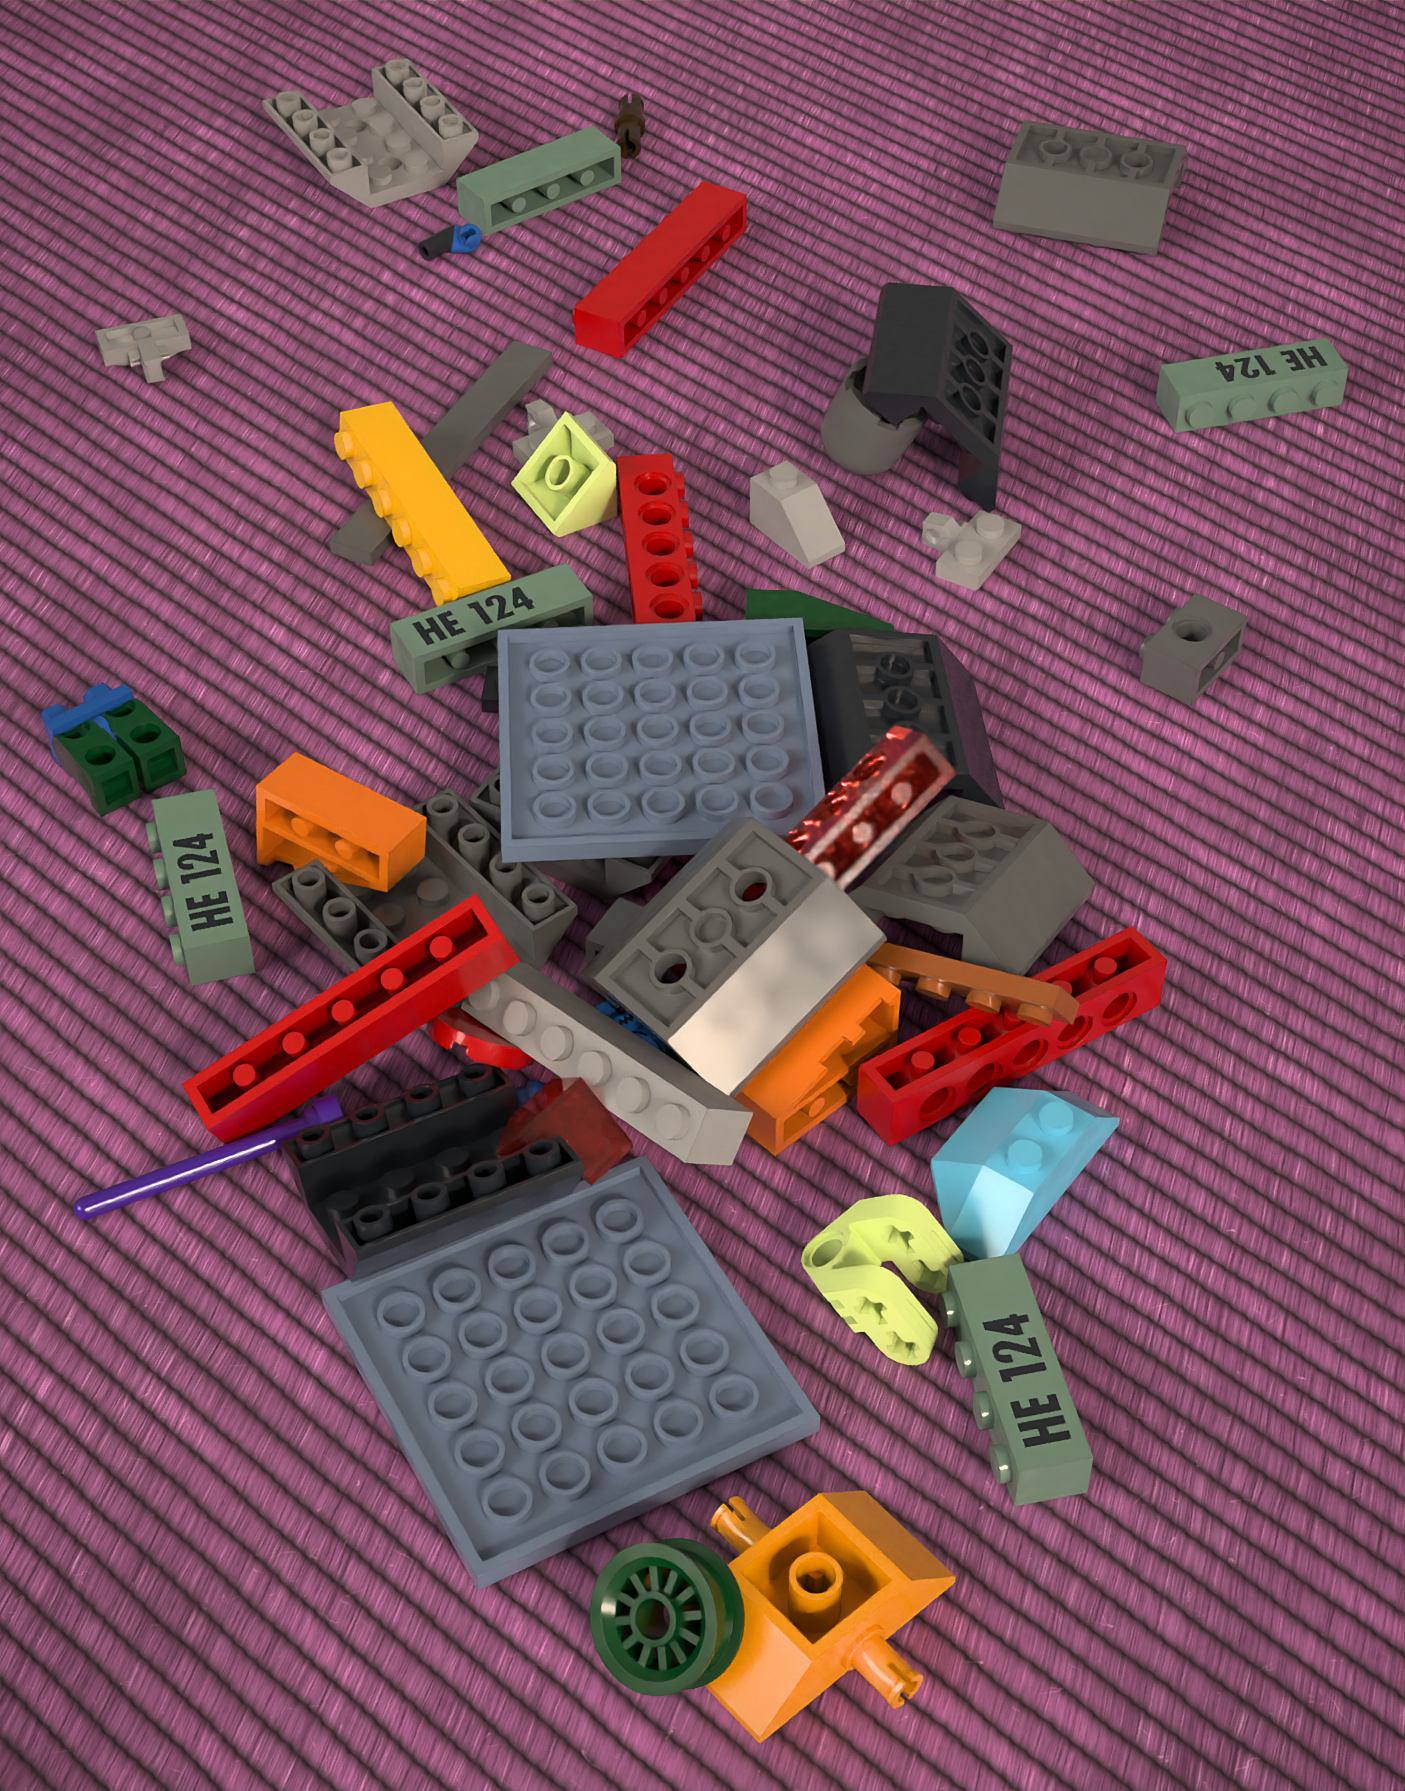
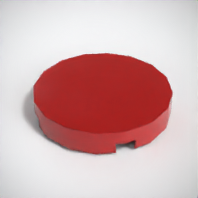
M448 1008L428 1022L426 1031L433 1041L446 1049H452L455 1041L462 1048L466 1049L465 1055L470 1056V1059L513 1070L526 1068V1065L528 1067L532 1066L535 1062L534 1058L523 1052L519 1047L513 1045L462 1009Z

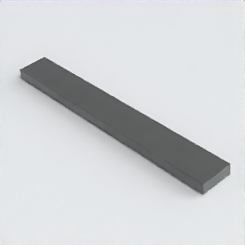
M514 340L423 438L420 444L446 482L452 478L553 365L551 351ZM369 497L330 539L332 554L372 567L395 540L392 529L384 517L380 518L376 514L372 499Z

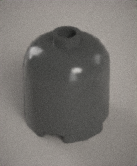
M869 357L859 359L850 367L825 412L820 429L823 447L829 457L841 468L862 476L881 474L890 469L901 458L929 419L924 408L921 407L893 426L881 414L874 413L868 407L865 399L862 397Z

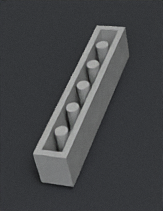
M517 963L464 998L461 1006L462 1010L513 1045L519 1047L523 1052L683 1162L732 1166L753 1116V1111L529 964Z

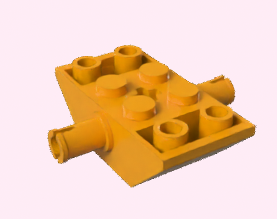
M866 1491L819 1493L773 1530L746 1505L742 1497L734 1496L729 1499V1505L734 1509L733 1512L723 1503L713 1515L710 1525L715 1532L719 1533L741 1554L730 1562L728 1567L735 1576L742 1594L745 1625L742 1642L736 1657L720 1677L705 1685L707 1690L759 1744L849 1670L856 1669L894 1709L904 1705L905 1700L900 1696L901 1692L910 1700L921 1686L923 1675L903 1659L885 1640L955 1583L956 1576Z

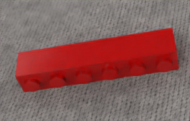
M702 181L690 194L686 195L683 201L669 215H666L649 235L644 236L641 242L627 256L623 257L619 264L605 278H602L589 294L577 302L572 314V322L575 325L576 344L621 359L746 231L747 194Z
M475 893L182 1083V1086L207 1130L225 1145L251 1136L484 986L521 960L490 912Z

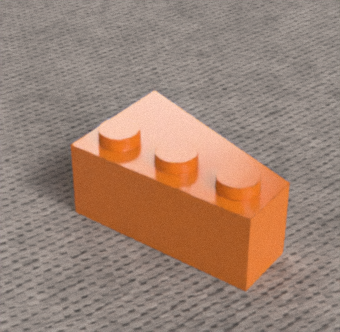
M294 752L256 785L257 864L270 866L275 861L293 864L294 870H297L318 859L340 882L388 892L425 857L427 817L327 768L323 764Z
M864 963L734 1098V1100L754 1112L746 1133L776 1156L856 1096L859 1065L897 1046L901 990Z

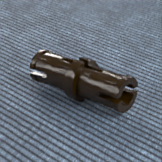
M626 94L619 100V114L614 121L615 134L617 135L616 144L620 146L621 157L624 159H628V149H631L632 158H635L641 152V138L645 133L646 125L645 119L642 116L644 110L643 100L640 96L632 94L631 103H628V94Z

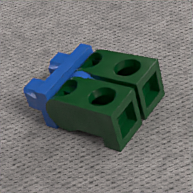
M102 682L87 689L86 694L83 696L84 703L69 710L65 705L58 703L42 711L41 716L54 761L61 768L63 767L70 777H74L90 796L92 807L101 817L141 798L140 787L149 794L187 775L179 735L142 701L134 698L132 690L126 684L112 689Z

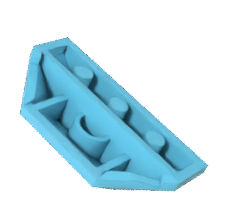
M993 1087L931 1159L930 1168L944 1226L943 1229L961 1250L963 1256L970 1261L1015 1254L1118 1127L1120 1117L1069 1091Z

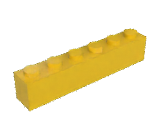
M392 401L340 412L339 432L335 433L334 436L337 454L341 460H346L353 470L355 481L359 488H365L371 497L376 514L380 518L384 517L392 529L396 544L399 547H404L411 558L416 575L423 577L431 588L436 605L441 606L510 582V573Z

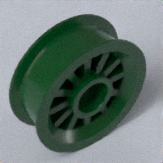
M671 1538L655 1543H641L630 1546L616 1554L606 1564L594 1586L590 1603V1626L597 1652L609 1672L621 1684L637 1693L648 1696H668L682 1690L699 1688L713 1682L731 1665L743 1638L745 1611L737 1580L731 1569L716 1552L697 1541L685 1538ZM665 1606L670 1615V1626L667 1625L664 1618Z

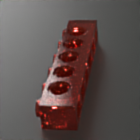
M895 725L782 840L829 875L844 890L957 773L925 734ZM755 883L749 886L742 895V901L751 902L759 899L765 893L767 884ZM676 964L671 966L670 969L681 979L686 972L687 965Z

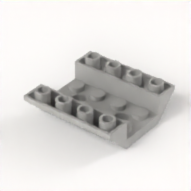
M407 58L393 59L385 65L372 68L374 97L360 98L349 105L317 111L299 90L284 91L277 94L276 97L262 100L264 110L332 186L370 208L445 186L479 140L478 131Z

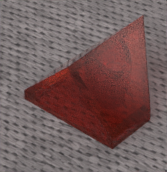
M581 1077L552 1078L510 1116L495 1155L506 1156L523 1149L534 1140L560 1135L583 1161L585 1172L582 1178L592 1186L633 1148V1144Z

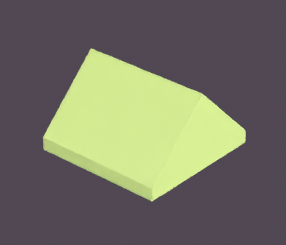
M565 411L511 482V485L547 528L558 537L617 517L616 464L574 416Z

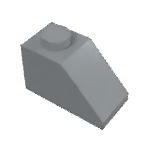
M788 460L750 478V523L808 570L845 551V542L817 483Z

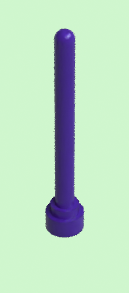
M333 1093L311 1101V1108L302 1110L303 1117L83 1196L74 1203V1214L81 1220H89L280 1150L279 1142L297 1136L304 1128L313 1125H325L344 1118L341 1107Z

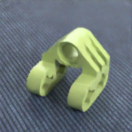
M890 1194L859 1200L807 1244L802 1252V1266L823 1296L832 1304L839 1315L844 1318L854 1333L865 1331L880 1351L896 1362L906 1365L923 1364L930 1357L938 1335V1326L902 1280L890 1270L881 1267L882 1262L893 1261L906 1279L915 1287L925 1292L939 1294V1292L946 1291L948 1266L964 1263V1256L930 1211L916 1199L901 1194Z

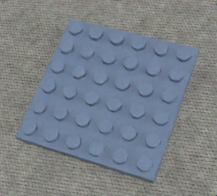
M803 618L498 630L502 863L697 854L733 816L754 817L795 850L830 849V827Z
M645 1154L578 1182L573 1193L355 1282H351L348 1279L321 1291L322 1303L478 1591L820 1431V1415Z

